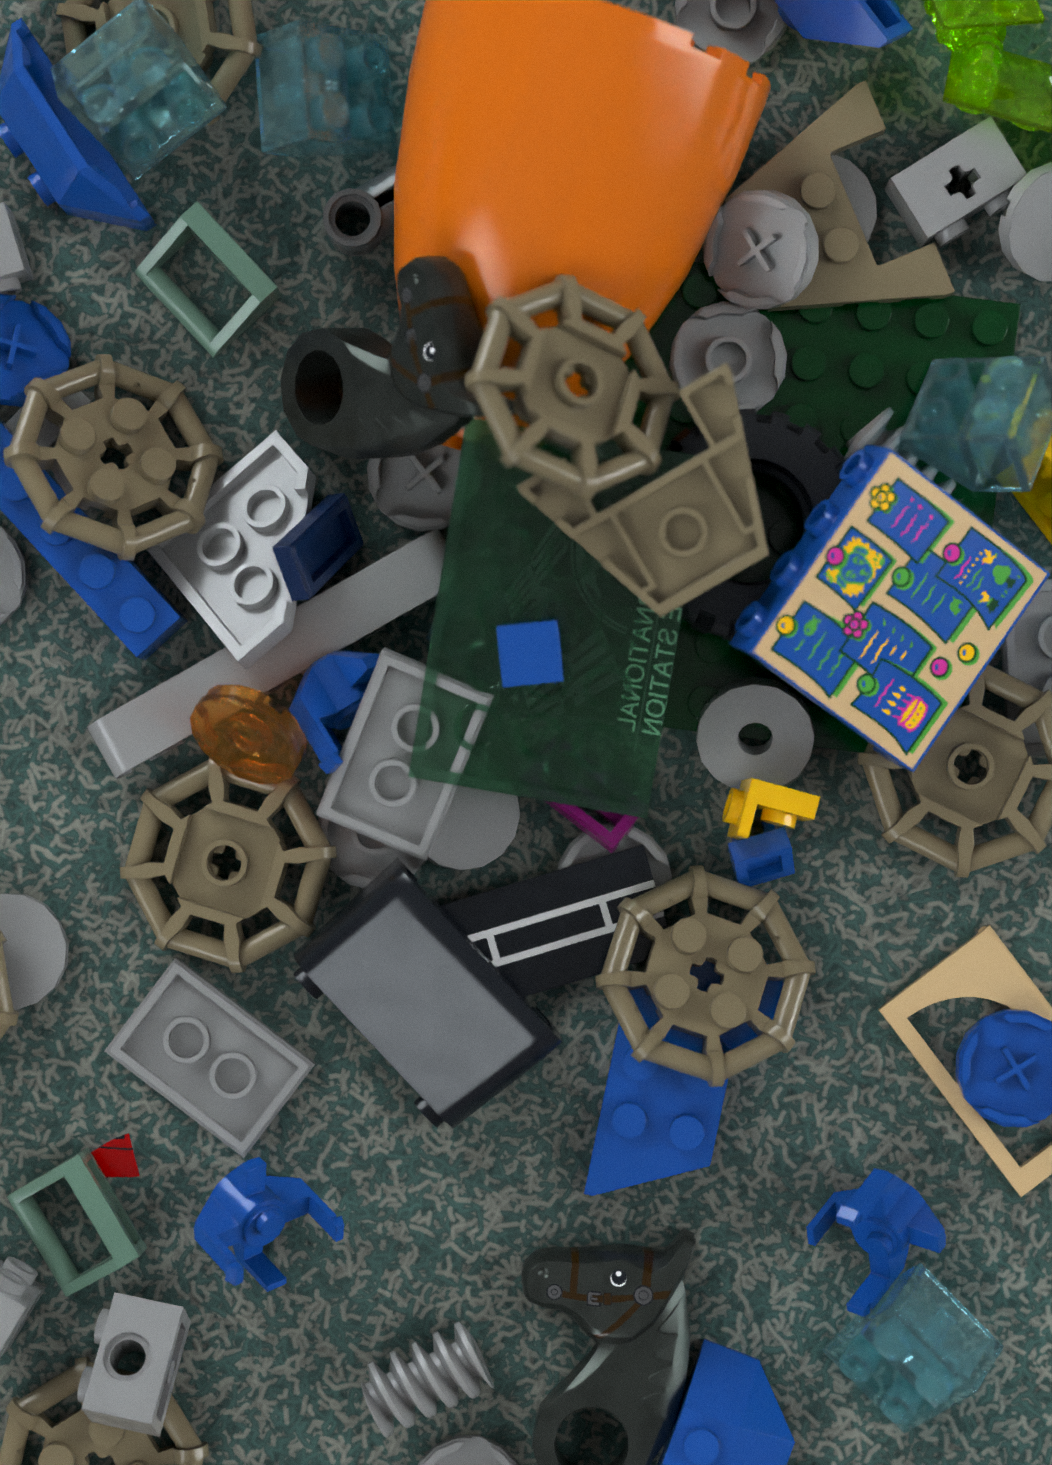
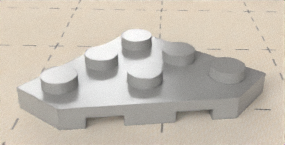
M276 430L212 484L203 513L206 522L196 534L186 532L146 549L246 670L292 632L297 601L291 600L272 547L311 511L316 476Z

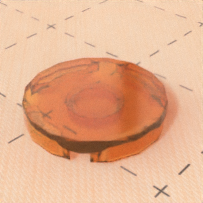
M217 685L209 689L207 694L200 698L190 716L192 735L201 750L218 766L242 779L259 784L281 783L293 776L307 752L305 734L296 718L286 709L280 714L276 709L269 706L272 698L256 689L242 685Z

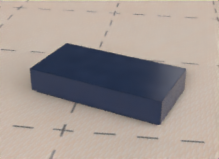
M345 493L327 495L272 547L291 600L310 599L364 545Z

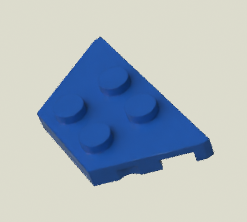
M644 988L629 990L645 1023L650 1029L660 1020L655 1012L657 1008L651 996H647ZM619 1024L584 1194L594 1196L710 1166L728 1079L724 1080L722 1087H710L708 1081L644 1059L639 1063L631 1056L633 1049ZM670 1028L662 1040L702 1054L703 1039ZM719 1037L723 1053L734 1049Z

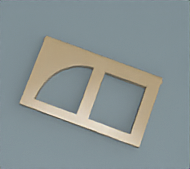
M988 925L981 927L975 936L878 1008V1010L1017 1194L1022 1197L1052 1174V1142L1019 1166L983 1117L963 1098L958 1082H955L908 1020V1017L917 1011L939 1001L960 997H977L996 1001L1010 1009L1028 1010L1052 1021V1006L996 932Z

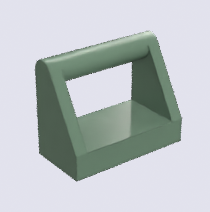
M198 201L177 219L134 272L213 358H216L282 297L275 283ZM193 236L201 242L250 295L248 300L221 331L161 268Z
M88 1147L6 1196L66 1297L122 1268L140 1257L147 1249L143 1239ZM63 1177L67 1180L111 1254L110 1257L81 1274L78 1272L33 1194Z

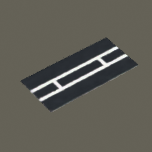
M639 845L440 905V908L507 980L526 997L601 974L620 916L617 906L625 897L634 899L656 888L644 846ZM663 911L653 915V918L663 929L668 928ZM638 934L629 965L647 960L652 941Z

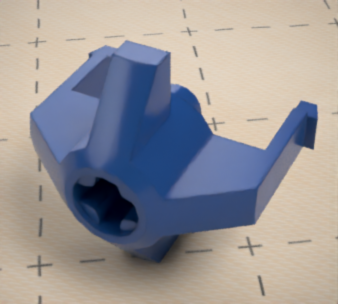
M349 650L331 652L312 663L300 681L289 710L321 761L318 766L326 774L335 772L343 763L339 756L342 746L331 728L342 730L351 727L378 661V653Z
M260 1157L240 1164L215 1186L195 1221L194 1239L225 1272V1281L235 1286L243 1283V1268L245 1267L256 1281L269 1292L285 1285L286 1277L263 1253V1246L273 1241L280 1234L286 1222L308 1213L335 1242L343 1239L344 1222L342 1216L337 1217L301 1178L266 1176V1163ZM229 1246H233L235 1255L228 1249Z
M875 1168L858 1189L834 1192L806 1227L808 1244L816 1246L836 1220L839 1224L851 1227L856 1242L863 1250L869 1253L871 1273L846 1304L847 1311L863 1317L871 1313L870 1309L877 1305L904 1269L910 1244L937 1253H941L946 1246L945 1230L920 1193L896 1175Z

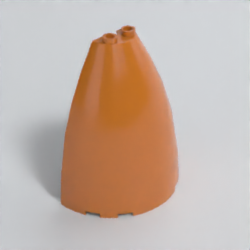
M425 0L409 72L394 180V271L396 289L399 269L414 258L422 256L446 257L457 264L463 271L476 315L485 331L488 321L486 308L495 298L503 297L508 299L554 282L559 274L573 275L579 285L632 311L639 308L647 316L644 324L649 333L687 277L714 218L737 177L770 92L771 83L764 74L753 72L752 78L747 76L746 73L750 63L725 48L707 46L705 52L694 48L693 33L604 0ZM397 292L398 306H399V315H400L401 305H400L399 296H398V292ZM553 309L530 317L540 330L547 327L550 329L559 325L557 313ZM582 314V320L608 333L614 330ZM510 336L499 368H516L522 346ZM626 342L623 344L627 355L622 358L624 363L632 355ZM573 373L569 378L565 379L566 385L573 395L577 397L588 395V391L580 386V375ZM513 391L501 392L502 395L513 400L516 397ZM517 414L512 415L520 433L529 427V424L523 422ZM474 417L464 428L440 444L462 451L465 440L487 447L485 459L503 464L499 460L502 452L485 417ZM543 437L534 447L543 450L551 441Z

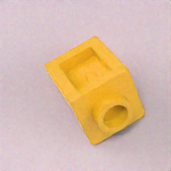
M755 778L741 780L739 789L733 787L730 789L724 806L722 821L730 823L727 837L737 840L748 839L756 809L762 810L761 821L795 829L797 820L802 822L815 820L820 796Z

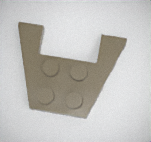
M866 80L856 84L731 193L723 203L724 206L730 199L734 198L733 196L744 191L776 190L795 198L812 219L818 234L819 261L812 280L796 299L777 308L767 309L768 312L838 307L852 303H891L919 298H930V300L944 299L955 292L935 243L884 264H876L833 163L832 155L883 135L886 130Z
M727 362L678 390L708 442L709 448L601 512L596 510L591 500H575L570 491L536 475L517 485L519 492L529 502L537 506L562 531L579 543L604 568L660 617L769 555L734 380ZM564 457L563 459H561V460H563V461H565V462H568V460H567L566 457Z

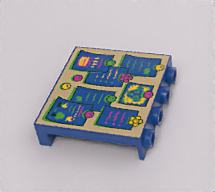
M866 444L864 449L853 453L845 462L839 475L841 482L830 498L820 502L811 511L805 522V529L807 531L794 550L784 553L775 563L770 573V580L772 582L758 601L751 602L739 615L735 624L737 632L729 644L735 649L752 656L874 746L872 749L889 762L914 772L1050 576V573L892 449Z

